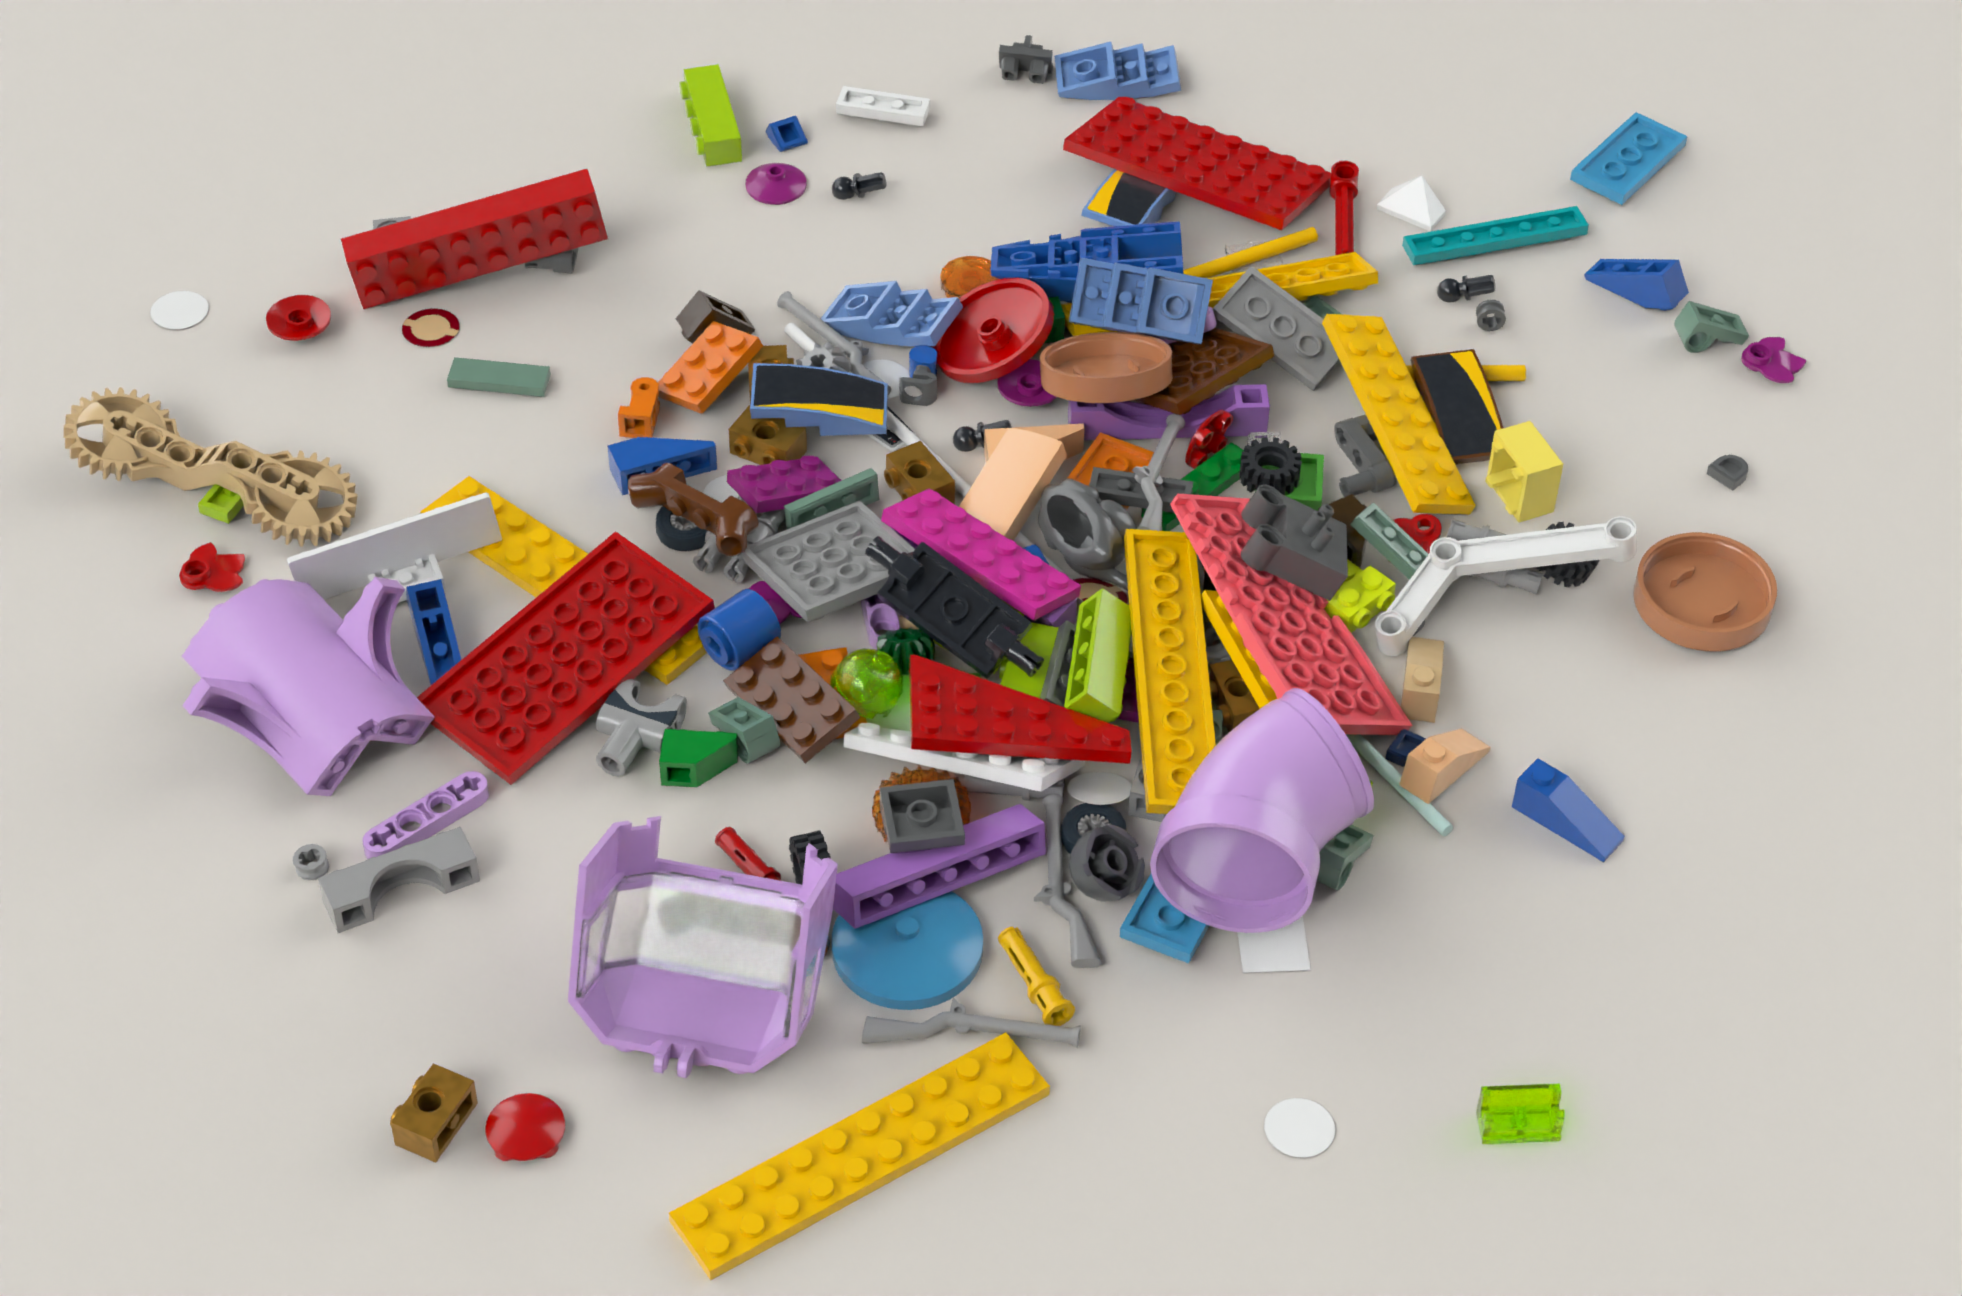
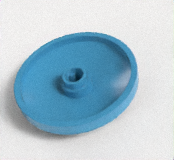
M952 891L856 929L838 915L832 931V958L836 971L842 981L861 998L890 1009H923L950 1000L971 983L982 962L983 932L980 921L969 904Z

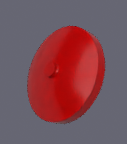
M1003 278L985 283L959 298L963 306L962 310L937 344L931 347L937 351L936 363L941 371L955 381L981 383L997 379L1022 366L1044 344L1054 320L1052 303L1044 290L1031 280Z

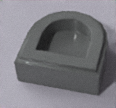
M1723 455L1708 465L1706 474L1733 491L1746 480L1748 464L1744 459L1736 455Z

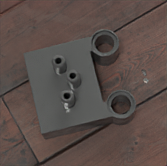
M1260 485L1241 512L1243 520L1249 526L1256 529L1241 550V558L1253 569L1271 573L1330 601L1348 577L1346 524L1331 517L1334 514V509L1328 504H1323L1319 511L1281 494L1272 486Z

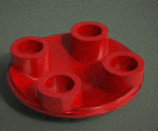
M1219 410L1209 416L1198 427L1190 440L1186 452L1185 462L1189 467L1195 469L1207 460L1209 453L1213 452L1216 454L1226 446L1228 439L1224 437V434L1233 421V415L1225 410Z
M534 1093L514 1095L501 1101L490 1112L485 1126L486 1138L494 1150L495 1156L502 1161H528L540 1157L550 1158L558 1151V1144L563 1138L565 1118L561 1108L546 1096Z

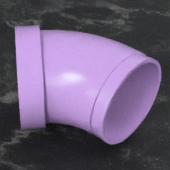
M1292 688L1285 692L1281 698L1269 702L1243 720L1204 758L1186 784L1176 806L1162 820L1151 856V874L1155 885L1165 899L1185 915L1215 928L1244 933L1267 932L1292 924L1305 914L1312 902L1320 868L1319 852L1334 836L1353 824L1357 818H1362L1373 810L1374 796L1366 770L1342 728L1318 700L1302 689Z

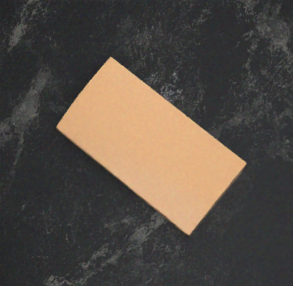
M1008 428L959 507L981 522L988 524L1006 538L1014 541L1040 500L1045 486L1049 485L1067 456L1063 442L1032 431Z

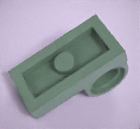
M1688 301L1674 322V326L1685 349L1690 353L1706 350L1716 338L1722 342L1743 345L1749 337L1739 315Z
M739 697L708 712L712 725L724 732L737 733L738 756L746 764L780 747V739L773 716Z
M1351 824L1334 836L1319 852L1320 868L1317 881L1337 891L1340 890L1351 873L1355 859L1370 848L1374 835Z

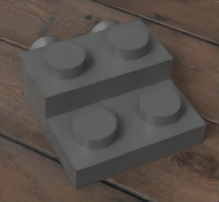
M954 779L880 787V810L890 853L965 845V832Z

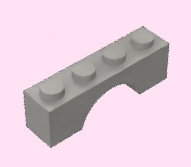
M461 827L441 832L422 841L405 845L386 854L369 858L350 867L333 871L330 874L319 877L318 881L323 903L337 933H341L373 921L375 908L379 900L387 892L398 886L422 883L433 886L447 894L480 882L477 858Z

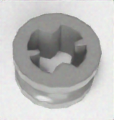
M308 844L300 847L294 853L293 864L296 868V873L302 879L317 880L328 872L329 861L323 847L316 844Z

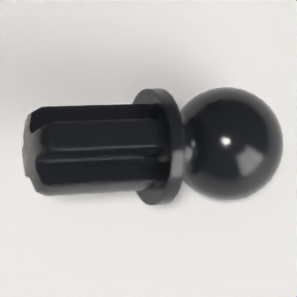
M882 172L865 176L856 173L853 175V180L845 176L837 178L833 182L831 189L834 197L846 200L852 198L855 193L859 198H862L866 192L885 189L887 182Z
M1465 275L1462 277V282L1459 283L1455 279L1447 278L1439 283L1437 295L1444 302H1456L1460 299L1461 295H1465V299L1468 301L1471 300V296L1493 293L1496 289L1495 279L1493 275L1468 278Z
M1009 420L987 425L979 422L977 430L969 426H963L954 432L953 444L956 449L964 452L974 450L978 443H981L984 448L985 429L1012 428Z

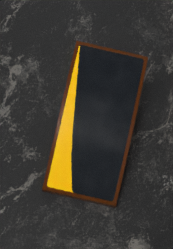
M1469 349L1412 356L1410 361L1417 389L1455 465L1490 460L1494 433L1496 430L1503 429L1504 427L1492 390L1475 350Z

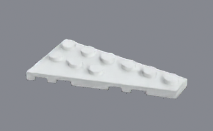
M861 723L859 727L844 734L843 747L1040 792L1085 766V761L914 750L911 749V731L880 728L879 725L874 723Z

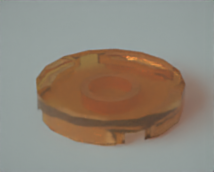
M964 256L949 261L942 268L940 275L941 290L945 291V296L947 298H961L969 291L985 283L998 280V278L991 276V260L978 256Z

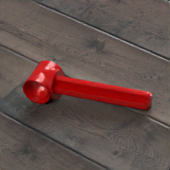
M1338 161L1331 168L1329 194L1335 200V255L1354 252L1353 199L1358 194L1359 168L1351 161Z

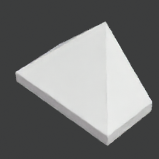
M1423 176L1391 188L1377 204V210L1430 232L1445 216L1446 212Z

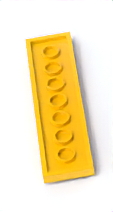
M1326 314L1322 325L1413 513L1470 515L1476 505L1443 439L1438 433L1437 427L1383 318L1376 316Z

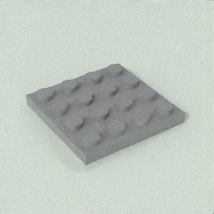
M857 501L747 545L745 552L741 555L746 564L803 619L810 622L821 619L825 615L841 608L852 606L860 600L877 595V592L887 582L889 577L888 570L865 554L870 543L876 545L873 542L874 538L880 536L882 540L900 553L906 552L908 554L915 549L892 528L883 523L861 501Z

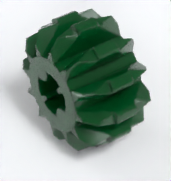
M913 627L908 629L899 628V630L895 631L889 630L886 634H882L878 637L877 650L875 651L879 669L885 671V674H897L899 677L909 675L910 655H918L934 661V653H936L933 639L922 630L914 629Z

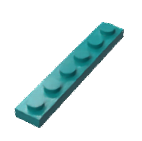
M1578 206L1408 235L1403 237L1402 246L1414 266L1587 235L1589 224Z

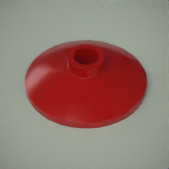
M294 295L283 298L273 304L266 314V324L269 331L281 339L291 341L315 337L322 333L331 321L329 306L320 298L310 295Z

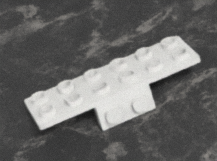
M485 492L310 551L302 552L287 558V562L294 581L309 583L323 599L367 586L374 577L397 580L405 588L399 602L407 600V586L441 579L443 588L446 587L438 565L439 561L502 540L491 498L489 493Z

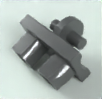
M1031 35L1025 36L1024 43L1014 42L1013 46L1000 45L999 67L1002 71V79L1014 81L1018 78L1019 70L1029 71L1030 81L1043 84L1047 74H1052L1053 50L1043 49V45L1032 44Z

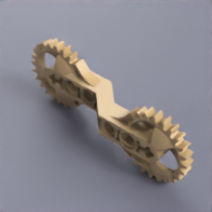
M119 387L117 394H112L109 388H105L104 396H100L97 392L92 391L91 401L81 397L80 406L72 405L71 414H66L63 429L65 449H70L71 459L78 458L79 468L90 465L89 474L93 475L100 470L102 471L103 479L108 478L110 473L115 474L117 481H121L123 474H127L131 481L157 477L184 491L217 484L240 495L245 513L252 514V524L261 523V533L272 530V540L278 539L281 535L285 536L286 545H289L292 539H297L299 546L303 547L305 539H310L312 544L317 546L319 537L330 542L331 534L334 533L341 536L343 527L349 528L351 518L355 517L358 494L355 493L356 485L355 483H349V473L340 474V464L332 467L329 466V457L320 462L317 460V453L314 452L310 458H305L301 450H299L298 456L293 458L288 450L274 454H263L237 441L203 448L180 437L175 419L169 418V410H160L161 401L159 400L149 403L150 394L148 393L139 398L137 397L136 389H133L129 395L124 394L122 387ZM92 424H103L102 442L79 437L77 434L78 428ZM325 490L340 494L343 504L334 507L317 508L319 491Z

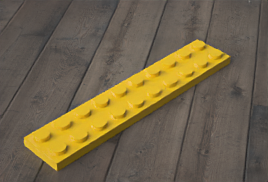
M1356 252L1256 269L1298 301L1306 300L1311 295L1331 296L1337 294L1339 290H1364L1368 285L1378 284V271ZM1245 272L1207 278L1213 280L1208 307L1213 309ZM1072 303L1061 304L1065 315V327L1073 336L1098 332H1118L1069 323Z
M470 476L420 511V514L471 496L485 492L489 493L502 540L469 551L468 553L534 597L540 595L588 555L587 552ZM698 625L694 626L650 664L645 671L668 685L704 656L707 652L698 634Z
M1126 529L1124 546L1146 813L1167 814L1176 806L1186 784L1201 762L1216 746L1197 554L1185 532Z
M1005 1032L669 1212V1222L706 1275L712 1280L1047 1097L1050 1094V1085Z

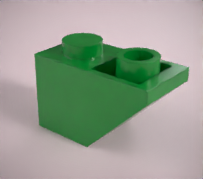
M665 729L659 759L661 786L697 788L738 762L737 733Z

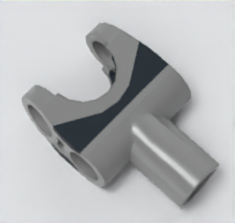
M627 679L618 685L609 695L597 716V731L610 735L596 756L598 766L612 776H620L626 772L642 747L661 753L664 730H680L687 709L686 697L675 694L659 705L645 706L637 702L640 693L639 681Z

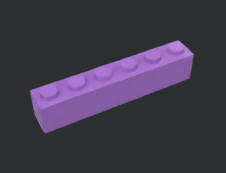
M1017 804L963 825L965 845L889 853L837 873L833 910L856 929L1045 855V823L1022 804Z

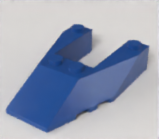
M1180 221L1087 228L1081 230V236L1061 239V234L1049 236V242L1030 244V240L995 246L992 247L991 276L998 279L1024 278L1031 280L1044 290L1048 298L1058 296L1060 301L1072 303L1080 258L1113 264L1121 263L1142 268L1150 267L1184 274Z

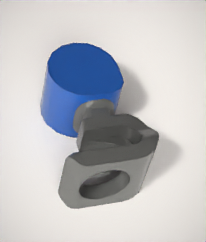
M919 345L910 350V378H899V396L902 403L928 406L936 401L937 351L931 346ZM915 386L921 390L922 395L917 397L910 396L905 392L904 388Z

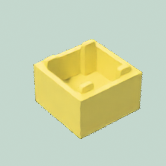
M1527 421L1495 431L1485 482L1496 491L1506 505L1505 509L1508 513L1513 515L1518 523L1554 512L1563 463L1533 423Z

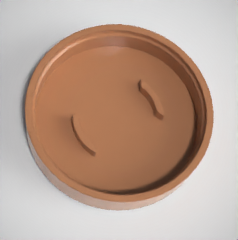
M1098 332L1065 338L1049 345L1041 352V385L1051 395L1076 402L1114 403L1144 398L1165 389L1173 379L1172 350L1167 343L1158 338L1130 332Z
M1690 532L1664 538L1646 551L1638 567L1633 597L1641 618L1653 631L1663 638L1690 649L1726 651L1751 643L1765 631L1775 605L1777 583L1771 568L1764 559L1746 545L1717 534Z

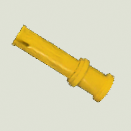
M1011 926L1004 929L998 936V942L1028 987L1027 997L1032 1004L1038 1005L1043 1013L1042 1021L1044 1024L1054 1026L1065 1024L1073 1017L1075 1007L1070 1000L1065 999L1061 994L1060 983L1055 977L1045 972L1018 927L1014 928Z

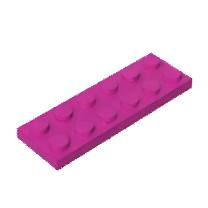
M930 488L883 509L881 519L883 523L917 545L924 542L995 596L1033 621L1075 600L1080 595L1081 585L1070 579L1066 574L1051 567L1038 556L1023 549L1013 540L998 533L988 524L981 522L963 508L956 506Z

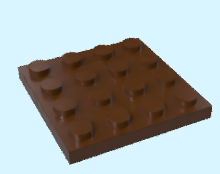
M1215 327L1203 333L1201 344L1180 341L1170 343L1168 345L1172 350L1173 371L1171 383L1165 389L1153 395L1135 399V401L1176 415L1186 414L1191 411L1192 407L1203 400L1214 397L1216 392L1224 387L1238 382L1239 378L1248 372L1259 369L1263 363L1274 357L1273 347L1271 344Z

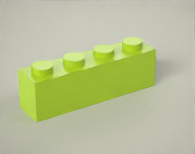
M719 64L683 69L684 81L679 82L682 100L687 99L685 100V111L687 118H690L692 136H698L695 137L697 154L703 155L706 167L742 162L741 136Z
M1103 588L1079 605L1064 707L1109 723L1115 721L1122 712V696L1126 684L1125 674L1127 661L1130 656L1129 645L1132 632L1130 606Z
M1032 623V628L1020 642L1038 656L1044 658L1042 666L1039 670L1034 668L1036 673L1029 677L1027 673L1008 659L1004 660L1001 663L999 679H1002L1000 685L1040 699L1058 627Z

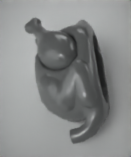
M1070 478L1063 480L1059 485L1049 484L1045 486L1041 496L1038 524L1048 547L1059 550L1063 554L1068 566L1077 573L1092 579L1110 582L1128 591L1127 575L1114 568L1125 558L1124 535L1126 529H1137L1128 511L1113 500H1101L1098 490L1094 487Z

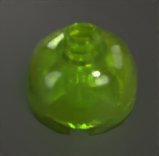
M862 648L848 653L838 664L831 675L830 686L833 689L836 686L841 696L856 709L860 716L874 719L876 714H884V718L891 713L903 693V675L897 663L887 653L876 649Z

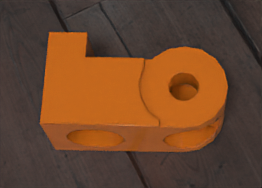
M641 377L634 380L630 385V405L620 406L619 437H653L660 410V400L658 398L659 384L653 378Z

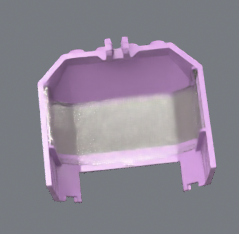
M661 816L647 818V824L643 826L632 827V823L629 821L613 823L579 865L568 1002L602 1044L614 1046L617 1050L624 1052L636 1050L651 1053L655 1057L653 1064L654 1072L662 1074L668 1067L669 1059L677 1058L679 1059L677 1063V1076L683 1078L688 1077L693 1065L723 1067L737 1074L755 1073L794 1047L814 1014L833 911L838 864L830 858L822 860L818 858V849L809 843L806 847L803 884H795L657 858Z

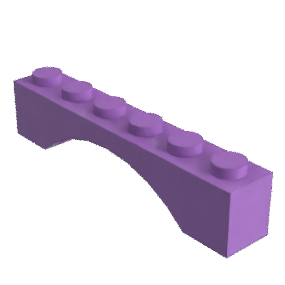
M1266 384L1233 385L1214 397L1203 400L1192 407L1190 412L1180 415L1185 421V426L1178 431L1176 438H1192L1198 427L1209 416L1219 410H1225L1233 415V421L1226 430L1224 437L1267 436L1270 405ZM1068 400V424L1084 423V440H1095L1100 432L1117 439L1161 438L1167 426L1166 418L1173 414L1150 405L1130 401L1084 403Z

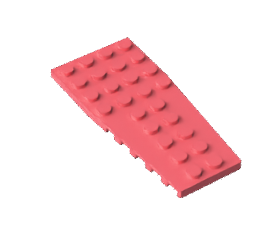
M1178 493L1170 505L1242 636L1244 646L1250 651L1259 666L1260 672L1266 677L1276 693L1277 699L1281 698L1285 692L1292 688L1306 691L1325 707L1345 734L1398 735L1403 729L1409 731L1413 725L1360 644L1339 616H1333L1331 619L1324 608L1329 603L1327 599L1271 573L1253 569L1243 561L1240 554L1241 550L1256 530L1249 526L1241 516L1242 510L1250 499Z

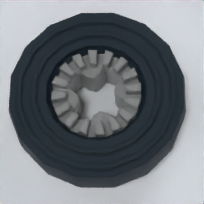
M663 506L660 508L656 515V533L661 543L677 551H693L702 548L706 543L705 535L708 530L700 529L695 523L682 516L674 515Z
M1088 803L1077 805L1066 813L1061 824L1062 844L1066 851L1071 854L1077 840L1087 834V831L1105 825H1115L1127 831L1126 821L1121 813L1110 805Z

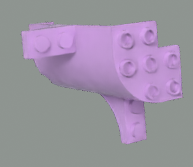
M374 577L364 588L362 596L353 609L345 615L344 620L309 583L282 579L260 580L255 585L234 595L225 603L216 605L210 611L208 620L191 639L190 645L182 655L184 660L201 677L200 681L193 686L191 694L182 705L188 713L223 724L253 741L272 756L307 795L331 796L370 740L416 744L434 719V715L403 683L393 662L390 644L391 624L396 606L405 591V588L397 580Z

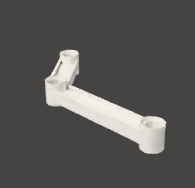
M1618 516L1603 524L1460 541L1451 537L1439 538L1432 543L1430 553L1387 611L1377 617L1375 628L1378 648L1380 652L1388 656L1403 654L1408 648L1409 640L1450 584L1460 578V576L1608 558L1616 562L1629 561L1637 553L1636 524L1628 517Z

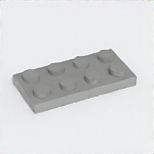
M1252 266L1247 269L1213 308L1215 318L1236 334L1271 344L1274 351V357L1271 360L1313 391L1340 361L1322 325L1324 319Z

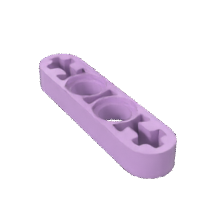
M465 772L371 828L363 837L366 858L377 857L400 849L405 845L427 839L477 809L489 797L487 779L479 772ZM440 803H446L451 806L448 811L443 813H437L432 810L435 805ZM408 822H418L421 824L414 831L408 832L401 829Z

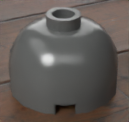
M1115 825L1097 827L1078 839L1072 849L1069 861L1071 877L1077 888L1085 896L1101 902L1120 900L1138 890L1144 879L1145 864L1143 858L1138 860V855L1134 849L1138 847L1135 839L1125 829Z

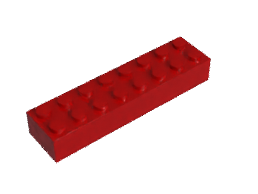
M583 169L341 238V242L363 309H367L607 240L608 236L588 169Z

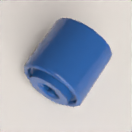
M747 588L702 616L698 622V634L709 656L722 668L734 671L775 637L781 638V627L777 616L766 600L757 592Z

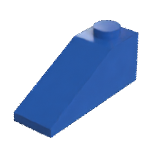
M1600 259L1584 274L1587 281L1645 308H1660L1663 311L1671 310L1689 293L1680 262L1677 259Z
M637 437L607 445L609 468L622 496L629 494L628 480L632 475L652 473L664 463H670L682 469L685 478L717 470L716 445L714 441Z
M441 579L406 587V599L430 685L462 660Z
M1537 758L1517 779L1512 808L1603 863L1624 841L1625 836L1568 775Z

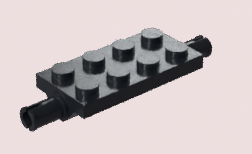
M880 536L873 539L876 545L872 543L868 545L865 554L885 567L889 575L887 582L877 592L878 598L983 677L988 679L998 666L1007 659L1027 673L1029 677L1036 673L1034 668L1040 669L1044 658L1038 656L1020 642L1032 628V622L931 547L921 542L913 552L908 554L906 552L900 553L882 540Z

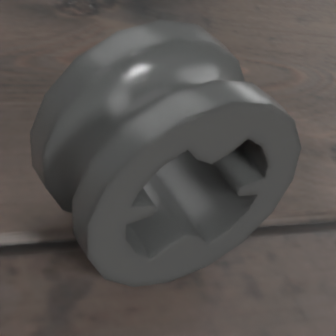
M1485 300L1476 307L1477 324L1482 330L1495 331L1503 327L1506 321L1503 304L1497 300ZM1488 314H1494L1493 317H1487Z

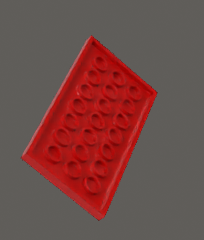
M1119 96L1064 139L1063 150L1281 231L1330 187L1331 173L1325 171L1321 166L1308 165L1297 161L1291 155H1281L1270 151L1266 146L1247 143L1238 136L1225 135L1215 131L1210 126H1200L1189 122L1183 116H1173L1162 112L1158 107L1137 103L1130 97Z
M615 531L416 698L434 715V719L430 724L512 785L600 709L618 685L627 679L637 677L696 626L702 616L715 608L714 600Z

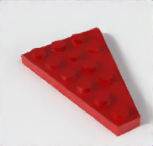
M910 655L911 749L1130 764L1132 748L1130 731L927 658Z

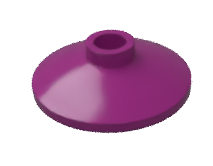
M768 163L758 166L748 174L745 181L746 190L753 199L771 205L786 204L798 199L805 192L807 186L804 173L795 166L785 163Z
M1029 359L1019 368L997 379V386L1001 395L1008 401L1020 406H1041L1057 398L1045 391L1041 385L1040 360Z

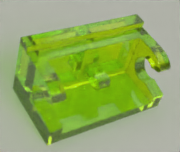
M1560 1083L1481 1086L1476 1115L1482 1144L1561 1141L1565 1111L1564 1109H1559L1562 1094Z

